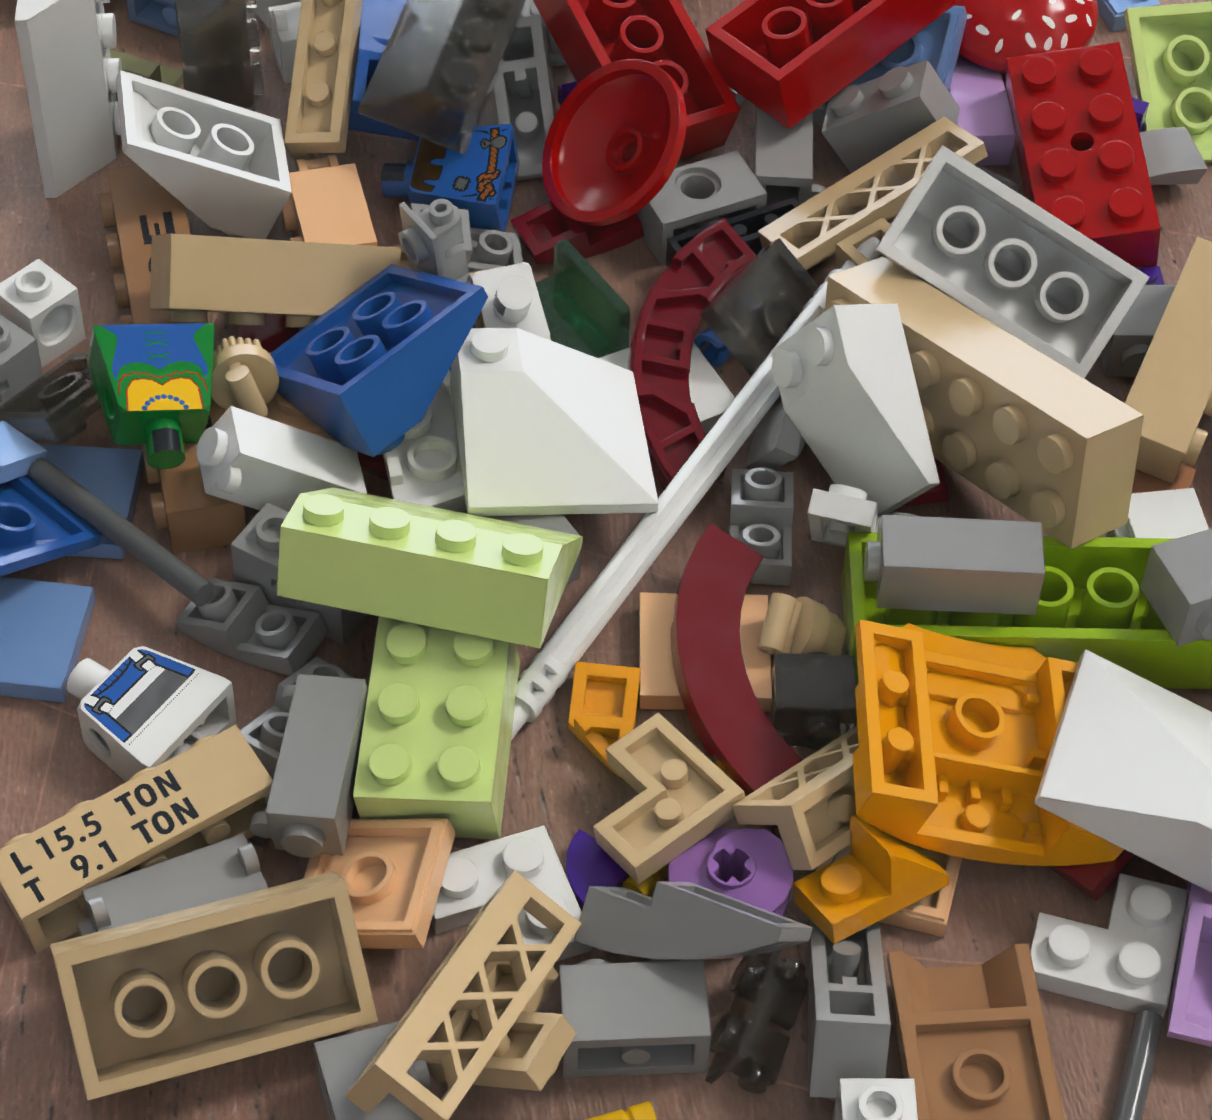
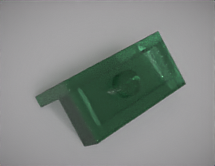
M567 239L555 243L554 275L536 282L551 341L598 359L629 348L630 308L628 304Z

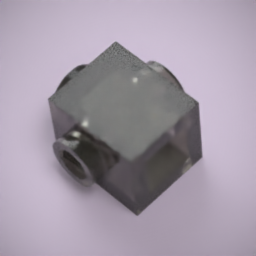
M824 652L809 654L775 653L771 679L772 703L770 718L772 725L789 746L820 750L854 728V723L857 722L855 688L859 683L855 682L854 655H830Z

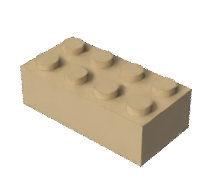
M334 871L50 944L87 1100L378 1022L346 881Z

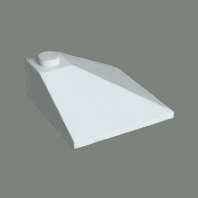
M471 328L451 365L450 376L467 514L477 516L656 513L658 511L659 503L633 371L519 328Z
M1085 649L1079 658L1034 804L1212 893V712Z

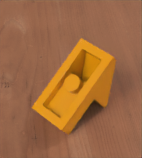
M852 815L850 817L851 854L793 882L794 902L833 944H836L948 886L949 874L921 847L886 834L867 823L858 815Z

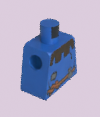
M513 124L425 132L420 136L414 164L385 163L383 165L381 176L383 196L409 198L410 205L411 203L430 205L437 199H446L458 209L468 210L470 228L506 232L520 166Z

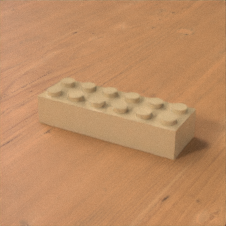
M880 257L828 276L824 312L833 305L898 303L935 459L1028 521L1041 522L1043 531L1070 549L1127 524L1143 425V414L885 257Z

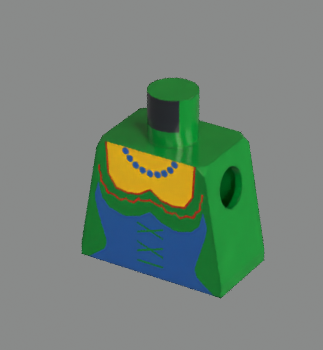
M213 323L93 325L87 364L111 438L120 445L145 444L147 462L152 468L165 470L181 465L186 459L183 443L199 441L205 431L211 405L215 332Z

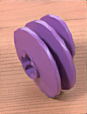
M717 828L669 863L667 882H692L784 916L791 899L794 872L782 840L768 830Z

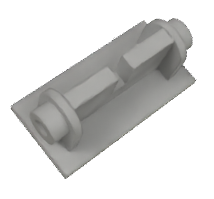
M437 199L429 205V208L415 214L405 202L400 203L399 209L403 231L399 233V241L408 257L410 269L465 282L469 272L465 248L460 244L464 239L459 209L452 205L449 200Z

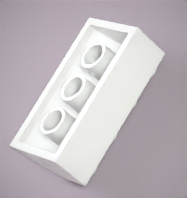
M17 0L15 26L45 198H57L117 158L118 135H121L116 98V77L119 71L122 70L120 58H111L110 49L116 48L117 41L114 13L104 12L103 3H110V0Z
M943 145L929 163L875 249L942 293L1082 378L1086 377L1149 279V276Z

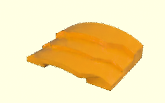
M859 620L855 626L859 683L855 688L859 747L852 755L856 815L875 828L904 842L970 860L1026 866H1070L1115 861L1124 850L1123 848L1034 804L1075 674L1077 662L1052 657L1046 658L1032 647L995 645L955 638L923 629L911 623L900 628Z

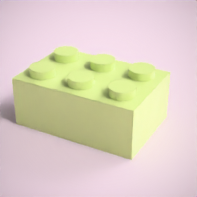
M385 617L378 618L353 799L360 819L448 818L456 832L455 838H500L520 666L517 644Z

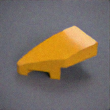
M576 661L568 729L618 778H621L609 766L606 748L635 729L641 668Z

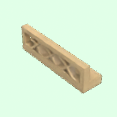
M302 0L284 139V144L295 162L296 159L305 158V160L321 158L322 153H345L363 0Z
M946 117L940 118L758 230L769 270L778 271L784 274L790 281L835 254L836 243L882 217L888 221L896 216L942 145L975 165L988 157L985 143Z
M856 726L732 805L738 825L778 826L792 870H813L851 844L850 817L856 815L852 755L859 747L858 727Z
M514 870L481 907L345 1097L369 1115L390 1093L423 1120H449L582 923ZM522 909L526 910L554 933L548 944H524L517 918ZM504 937L505 944H498L501 938ZM510 961L517 990L491 992L484 962ZM529 961H536L532 968H530ZM470 983L472 992L463 993ZM503 1008V1010L497 1017L495 1009ZM476 1009L483 1039L481 1041L456 1042L449 1015L450 1010ZM435 1033L437 1042L428 1043ZM460 1058H469L462 1068ZM441 1059L448 1090L441 1100L406 1073L415 1060Z

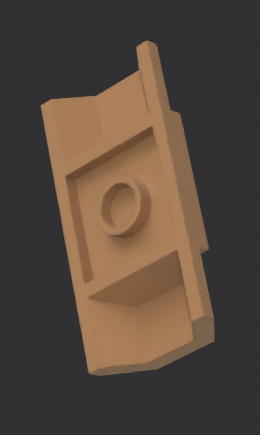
M1029 943L1014 944L979 965L927 968L903 951H888L886 960L897 1019L895 1030L904 1079H914L918 1120H1065Z

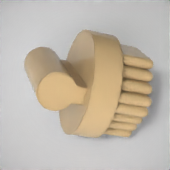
M230 336L228 340L223 339L222 345H218L217 351H213L211 397L225 410L233 406L266 417L268 414L266 404L274 397L279 386V376L272 356L262 348L258 339H254L253 343L250 338L243 340L242 337H238L235 340L233 336Z
M772 593L757 648L762 652L772 654V658L777 664L796 672L806 671L815 676L824 675L825 670H829L830 665H834L835 661L841 657L847 627L844 626L838 615L829 612L828 608L822 603L805 596L794 598L783 593Z

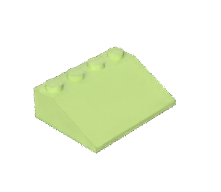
M334 487L300 493L280 526L277 596L540 649L582 548L583 536Z

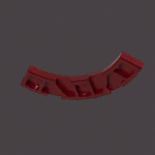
M725 218L703 230L683 246L672 258L671 264L661 274L657 282L653 283L639 312L629 350L628 370L633 371L652 472L663 490L666 489L706 437L695 404L691 402L689 390L691 351L694 339L710 309L736 283L755 272L759 262V258ZM727 466L724 468V470L721 472V474L718 476L715 482L724 477Z
M710 523L697 541L678 585L674 621L670 634L672 663L682 702L704 749L709 756H716L725 770L737 782V785L744 790L746 797L803 759L780 736L764 713L750 684L741 652L740 619L746 589L758 571L764 556Z

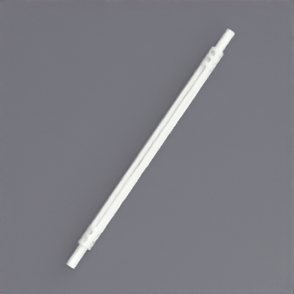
M873 236L861 244L857 250L869 261L877 259L881 253L875 249L880 240ZM847 260L841 269H834L829 275L855 267L856 265L852 261ZM828 276L825 278L824 283L815 291L813 297L805 304L803 311L775 347L824 313ZM771 352L659 496L658 511L656 513H646L542 650L534 656L529 663V667L518 677L511 741L525 722H534L542 712V708L550 702L555 695V691L568 678V674L574 668L576 661L580 660L778 399L780 391L772 375L773 359Z

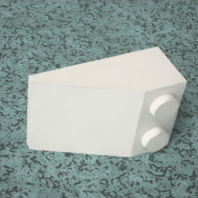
M120 70L116 77L123 153L209 227L221 230L234 237L266 239L292 193L281 120Z
M898 303L833 305L771 350L773 359L772 375L776 385L779 387L783 408L835 484L847 485L865 491L868 494L866 500L877 502L878 517L889 514L940 484Z

